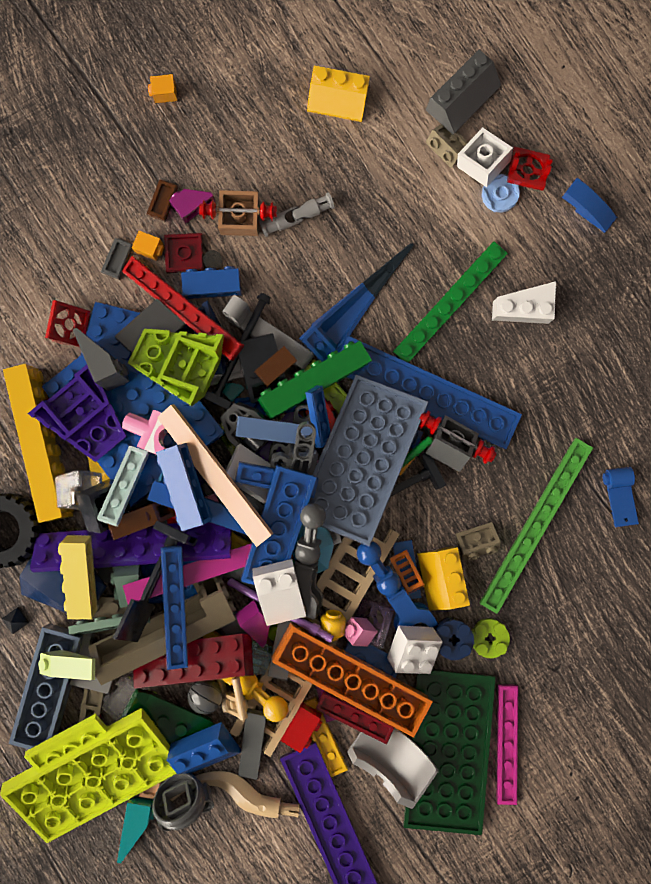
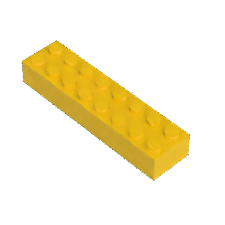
M28 364L3 369L38 523L73 516L74 505L68 496L70 488L64 479L65 467L60 462L61 450L59 445H56L55 440L57 433L27 414L39 403L48 400V395L42 388L43 374L39 369Z

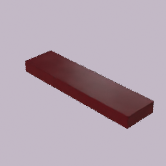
M325 690L315 709L386 745L394 730L393 726Z

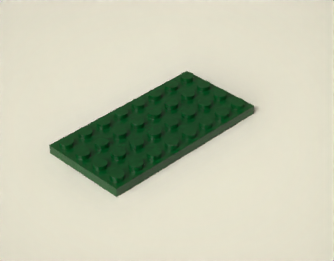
M432 669L431 674H417L415 689L428 695L433 702L414 738L411 737V740L433 761L438 768V773L414 808L411 809L405 806L404 828L482 835L496 678L494 675Z

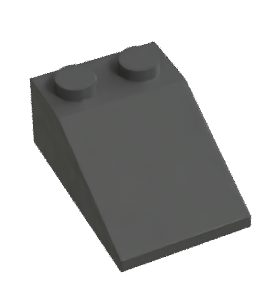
M73 329L96 384L107 391H111L130 382L127 376L129 370L125 364H122L119 359L114 358L79 329Z

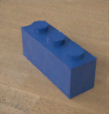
M234 266L224 267L223 270L206 268L205 271L188 269L186 272H181L182 295L186 299L242 295L240 271L238 268L235 269Z

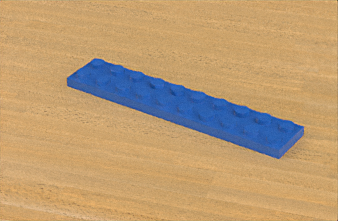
M347 336L343 346H345L351 341H354V343H356L359 340ZM362 342L372 361L346 378L354 380L355 376L358 375L428 401L425 413L429 410L431 412L430 416L434 418L441 417L442 419L446 415L479 433L478 438L507 449L522 414Z

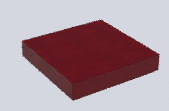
M202 233L164 235L165 269L167 274L186 272L188 269L204 271Z

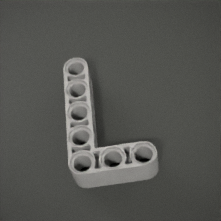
M236 295L232 296L222 311L226 319L243 332L253 314L248 304ZM259 317L250 336L254 338L273 333L278 351L285 346L297 360L293 365L301 370H305L314 354Z

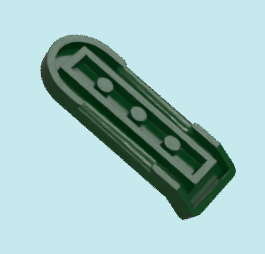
M137 688L134 691L120 717L122 719L143 708L169 745L216 724L208 716L200 713L197 714L162 698L161 695L141 688Z

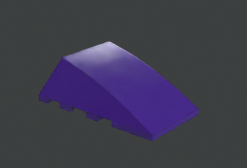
M86 364L74 374L75 378L49 400L42 401L27 414L40 421L45 427L57 433L62 439L68 441L79 451L97 462L127 435L103 387L94 382Z

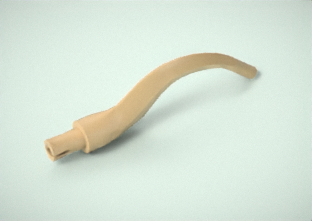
M211 771L196 776L202 784L206 782L209 786H217L224 789L236 804L247 812L277 819L279 815L299 817L300 804L281 802V798L262 795L245 779L232 772ZM179 794V795H177V796L171 798L170 800H171V801L175 800V799H176L177 797H179L181 794Z

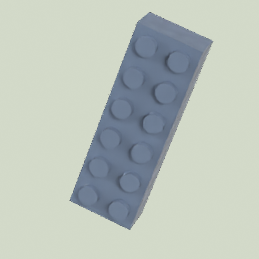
M53 624L42 627L9 744L31 749L59 733L72 687L70 685L71 678L50 677L40 674V654L59 650L79 654L83 635L69 634L68 628Z

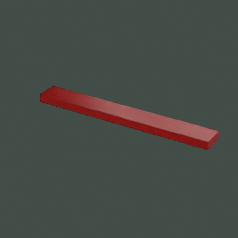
M133 256L130 258L122 270L125 275L152 297L163 303L196 333H207V335L215 336L216 334H223L222 354L231 361H234L244 347L239 340Z

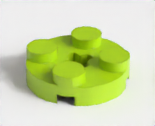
M492 618L482 619L477 622L478 624L471 630L474 636V650L485 658H497L505 654L510 642L509 632L506 627ZM488 633L495 637L492 643L485 640V637H488Z

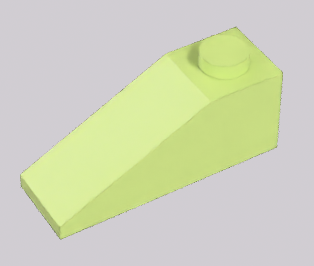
M64 650L44 652L40 654V674L59 678L95 680V658Z

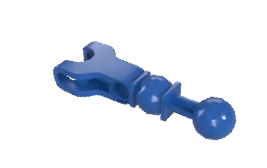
M372 541L370 547L360 544L357 549V558L362 564L371 566L375 572L373 578L377 583L378 591L386 596L396 612L393 622L395 629L397 630L398 626H414L420 622L425 623L429 627H436L438 623L427 606L420 602H413L401 585L400 577L389 566H384L380 560L382 554L380 546Z

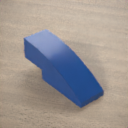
M579 178L574 180L562 196L564 200L576 208L575 212L604 233L617 218L610 207Z

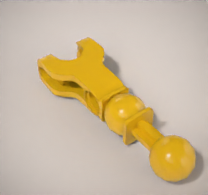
M214 630L203 637L212 638L222 635ZM255 674L254 676L240 677L243 697L246 700L255 699L263 706L264 715L268 720L280 722L287 716L289 711L288 703L284 698L268 695L261 689L264 683L258 682ZM232 678L222 679L230 686H233Z

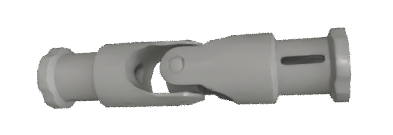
M327 192L321 198L316 200L313 198L306 201L300 208L296 206L278 213L277 218L273 217V221L271 219L264 222L261 220L259 224L264 236L268 237V234L272 232L282 231L301 223L304 220L303 218H313L320 215L322 211L329 208L334 209V202L330 193ZM290 211L292 212V218L295 220L293 223H289L285 219V215Z

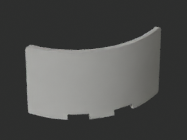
M394 728L387 745L360 732L347 751L354 765L362 768L374 777L376 774L384 780L383 785L392 794L396 802L411 809L414 808L438 773V768L428 755L408 736Z

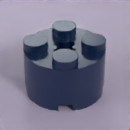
M446 617L440 620L438 625L434 627V630L443 641L439 653L449 660H460L470 655L474 645V636L471 629L462 620L455 617ZM454 634L457 638L451 642L449 639Z

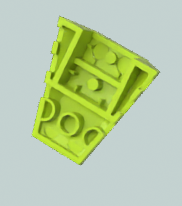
M144 329L128 364L190 406H193L205 396L220 364L224 335L216 334L215 336L207 335V333L188 334L183 331L174 333L170 332V330Z

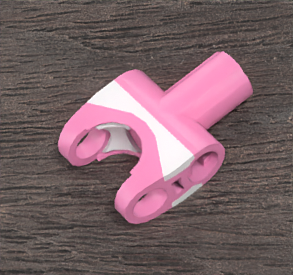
M153 410L149 420L129 412L124 418L122 428L141 436L137 447L157 455L156 452L166 449L163 439L168 431L157 418L162 413Z

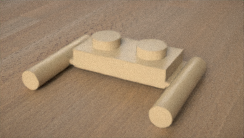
M240 677L231 679L234 692H227L225 681L222 679L217 680L223 693L221 702L223 712L236 716L240 720L247 719L246 710L248 709V703L245 697H243Z

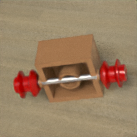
M220 190L219 206H217L214 200L210 204L203 200V203L199 204V215H203V219L206 216H211L212 220H214L216 215L219 214L218 229L221 235L258 236L259 215L263 221H265L266 217H270L271 221H273V217L277 218V206H273V202L271 205H266L263 201L259 207L260 198L257 191Z

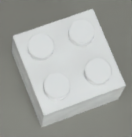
M482 127L458 153L457 167L485 187H488L511 161L513 147Z
M398 626L387 659L395 673L431 674L443 641L433 627Z

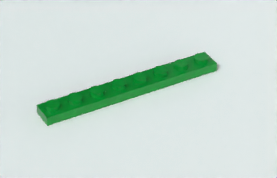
M493 241L392 353L399 359L409 363L508 253Z

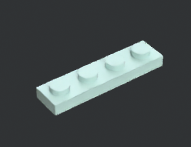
M133 446L128 447L97 517L99 521L118 527L148 459V451Z

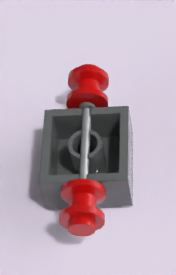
M429 410L421 414L419 428L425 426L430 429V434L433 435V442L428 446L426 454L459 472L470 459L471 454L473 458L477 456L482 457L484 464L494 460L497 454L494 451V446L489 448L484 446L483 440L476 444L479 433L446 415L443 419L441 417L435 419L430 416L431 412Z

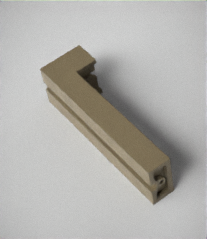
M220 575L193 584L198 594L185 600L187 644L236 620L233 614L236 609ZM164 610L150 617V623L146 624L138 642L115 640L113 634L88 646L90 657L95 658V676L101 685L166 654Z

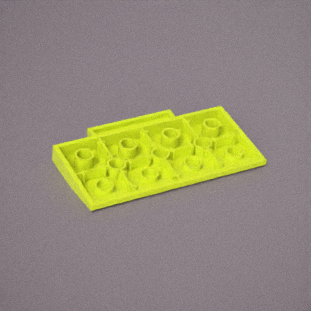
M140 708L109 726H106L98 715L94 714L25 751L24 758L33 767L2 783L0 796L46 843H49L177 773L167 761L170 745L143 708Z

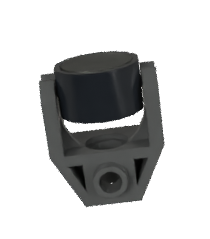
M242 402L234 403L220 417L226 436L235 447L241 444L253 453H256L268 440L244 438L242 440L240 437H236L238 416L268 419L256 407H251Z

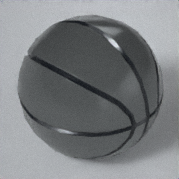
M214 680L195 682L188 691L190 707L200 714L214 712L222 702L223 693L221 687Z

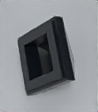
M19 607L2 618L12 634L29 623Z

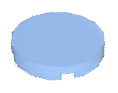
M499 174L488 187L483 186L482 188L483 203L493 212L502 213L509 211L515 206L520 195L519 185L507 183L508 176L504 174Z

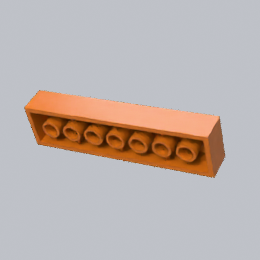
M290 622L272 655V662L414 738L433 702L428 695L324 639L312 636L308 633L309 631Z

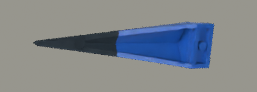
M413 243L407 245L313 322L312 326L299 338L319 360L321 359L323 362L328 359L327 355L337 350L338 353L341 351L347 336L351 335L375 297L412 249Z

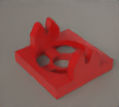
M514 146L507 183L543 191L546 186V179L552 168L550 165L553 159H550L549 154ZM527 157L526 163L518 164L519 158ZM533 159L541 164L542 169L535 168L532 164ZM529 166L533 172L527 174L524 172L523 167ZM517 171H520L524 177L522 178ZM533 175L540 176L538 179L530 180V177Z
M53 300L45 338L52 340V342L80 348L76 337L70 339V334L74 328H77L86 335L91 311ZM66 310L68 312L67 317L64 319L57 318L61 311ZM75 313L78 315L81 324H77V321L74 319ZM67 319H71L74 323L71 330L65 327ZM55 324L62 326L64 330L63 337L57 333Z

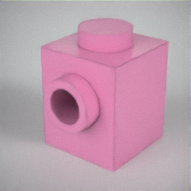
M351 617L346 623L344 636L352 646L368 647L378 631L367 618Z

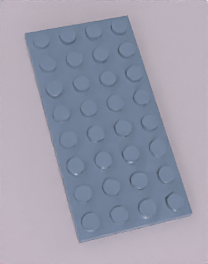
M355 376L313 472V475L318 477L319 480L315 497H310L308 504H318L325 510L326 519L321 526L322 528L370 547L420 425L421 419L419 418L422 413H425L428 401L364 377Z

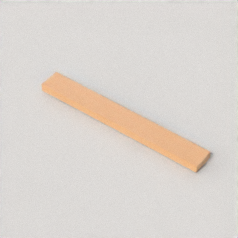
M174 404L170 405L157 418L178 445L187 443L195 468L255 546H259L274 533Z

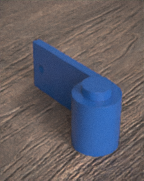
M631 467L607 469L605 474H603V483L607 485L614 526L622 527L639 524L631 488L635 483L633 469Z

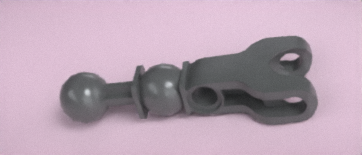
M315 503L306 505L300 513V520L305 526V533L297 541L295 550L297 560L294 562L302 601L306 607V616L312 619H316L320 613L323 602V594L316 584L318 560L321 555L319 546L322 541L317 539L316 535L317 528H320L326 519V512L323 507Z

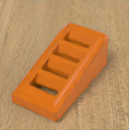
M407 550L389 558L408 595L425 586ZM404 558L407 559L406 562L397 566L396 562ZM408 565L411 567L403 572L400 571V569ZM412 572L414 573L413 576L409 577L406 580L404 579V576ZM417 579L418 583L408 587V583Z

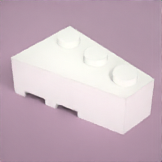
M556 281L497 297L493 301L492 320L549 324L554 320Z

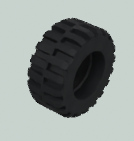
M0 494V513L9 512L18 521L20 528L19 538L13 547L8 549L0 547V568L17 566L30 560L33 555L36 538H38L42 531H46V525L38 523L35 506L31 504L32 500L23 498L19 494Z

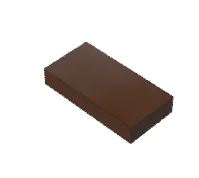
M159 179L147 215L165 222L172 206L169 200L177 192L178 186Z
M283 346L254 372L268 387L296 363L297 360Z

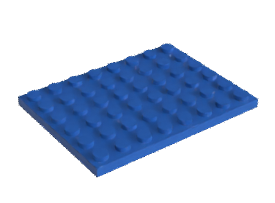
M133 315L129 316L97 342L99 346L114 358L119 359L122 364H125L129 370L127 376L130 382L111 391L104 389L122 426L124 418L129 412L149 420L153 410L163 413L170 405L174 404L207 447L225 434L224 430L200 400L193 406H190L128 364L132 354L115 339V335L135 318ZM83 354L42 386L49 398L75 378L74 374L87 364ZM124 429L127 437L97 461L110 479H115L128 447L139 448L137 445L141 436ZM169 432L166 433L163 439L166 449L178 445ZM149 452L148 459L129 500L130 507H134L149 495L154 480H158L162 473L161 467L157 463V455Z

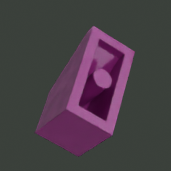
M183 189L181 192H175L169 201L186 224L199 214V204L203 203V200L210 204L215 199L211 192Z
M253 600L237 612L236 617L240 627L263 648L266 646L270 625H266L261 606Z

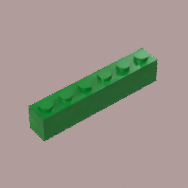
M351 341L343 346L344 350L338 353L335 350L327 355L328 359L322 362L320 359L311 364V369L307 371L302 369L294 374L295 378L289 381L286 378L277 384V388L273 390L268 388L261 392L258 402L268 419L272 420L307 400L305 392L316 385L322 386L323 390L368 365L372 359L362 342L354 343V341Z

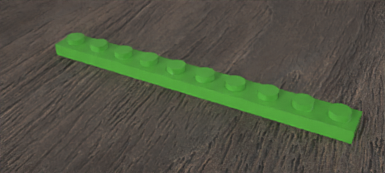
M574 438L479 602L481 605L498 614L593 447L578 438Z

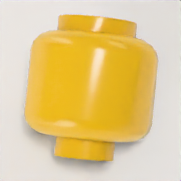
M328 610L321 616V629L334 636L332 641H337L338 638L343 637L345 634L346 618L338 610Z

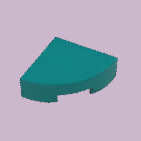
M227 383L222 393L233 402L245 388L240 384Z

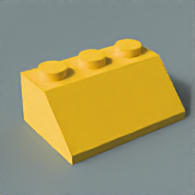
M314 65L307 112L362 122L370 76Z
M451 546L417 553L422 580L425 584L424 590L428 609L430 611L449 610L470 606L458 547Z

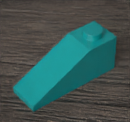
M134 796L127 802L117 863L121 864L147 828L150 820H154L153 799Z

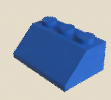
M220 722L171 743L167 761L177 774L193 773L241 753V748L223 723Z

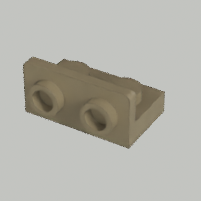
M442 124L434 128L426 140V144L450 168L458 161V153L468 144L458 132L453 135Z
M492 522L456 533V539L462 551L464 561L476 560L484 554L492 555L500 549L501 542Z

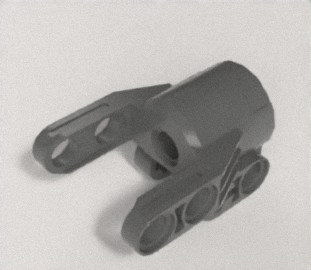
M300 403L295 407L293 424H299L295 444L274 441L270 446L268 463H270L271 468H276L277 464H280L283 467L313 475L319 455L314 448L316 428L311 423L310 414L306 417L298 415V411L302 408L309 410L307 403ZM308 426L312 428L313 431L310 435L305 436L301 433L303 427ZM278 447H282L281 452H276Z

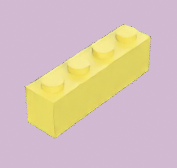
M67 535L58 546V553L62 558L60 572L64 578L62 591L65 593L66 598L64 610L67 611V619H92L98 609L91 535Z

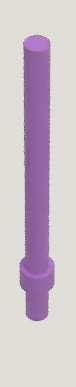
M233 578L229 579L227 585L259 602L256 591ZM303 618L290 620L308 630V633L314 637L318 636L329 643L334 638L333 635L321 629V626L316 623L312 624Z

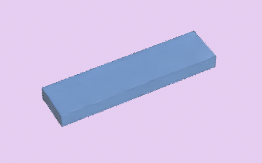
M238 416L236 437L295 444L299 424ZM308 426L301 429V433L305 436L310 435L313 431Z

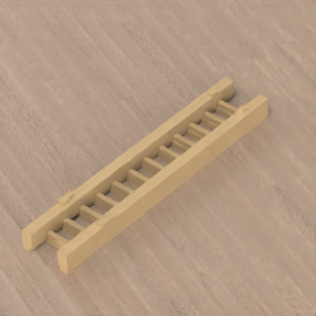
M389 529L383 541L375 537L372 540L381 548L380 560L382 563L400 535L392 529ZM343 536L341 539L342 543H339L330 559L329 568L321 573L316 584L321 592L324 591L325 587H328L348 599L343 609L324 598L322 605L329 610L342 612L347 623L371 585L375 572L371 566H368L364 574L361 575L340 562L345 553L358 559L357 549L350 546L353 540ZM335 570L358 582L353 592L331 580ZM307 616L302 617L305 620H309L313 623L320 625V619L318 618L312 619ZM337 641L331 642V644L336 645ZM269 662L258 681L264 683L261 689L265 691L268 688L289 701L287 716L282 721L277 722L273 729L267 725L265 726V733L269 737L262 751L271 757L313 684L289 672L288 678L299 684L292 695L270 682L273 677H268ZM255 699L247 700L248 708L255 709L257 705L263 709V706ZM237 717L230 733L234 736H239L245 726V720H240Z

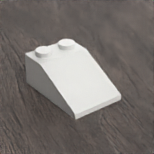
M292 559L253 568V580L267 626L306 617Z

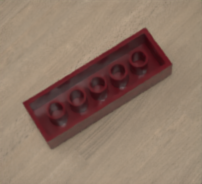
M235 634L197 639L188 643V668L167 670L165 654L133 670L134 688H150L254 676L251 636L248 634Z

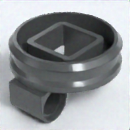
M190 773L175 774L166 779L158 788L152 804L153 814L157 820L158 827L163 831L184 829L194 823L201 813L208 812L214 808L210 786L206 782L202 784L196 776ZM186 791L188 803L176 809V805L170 799Z

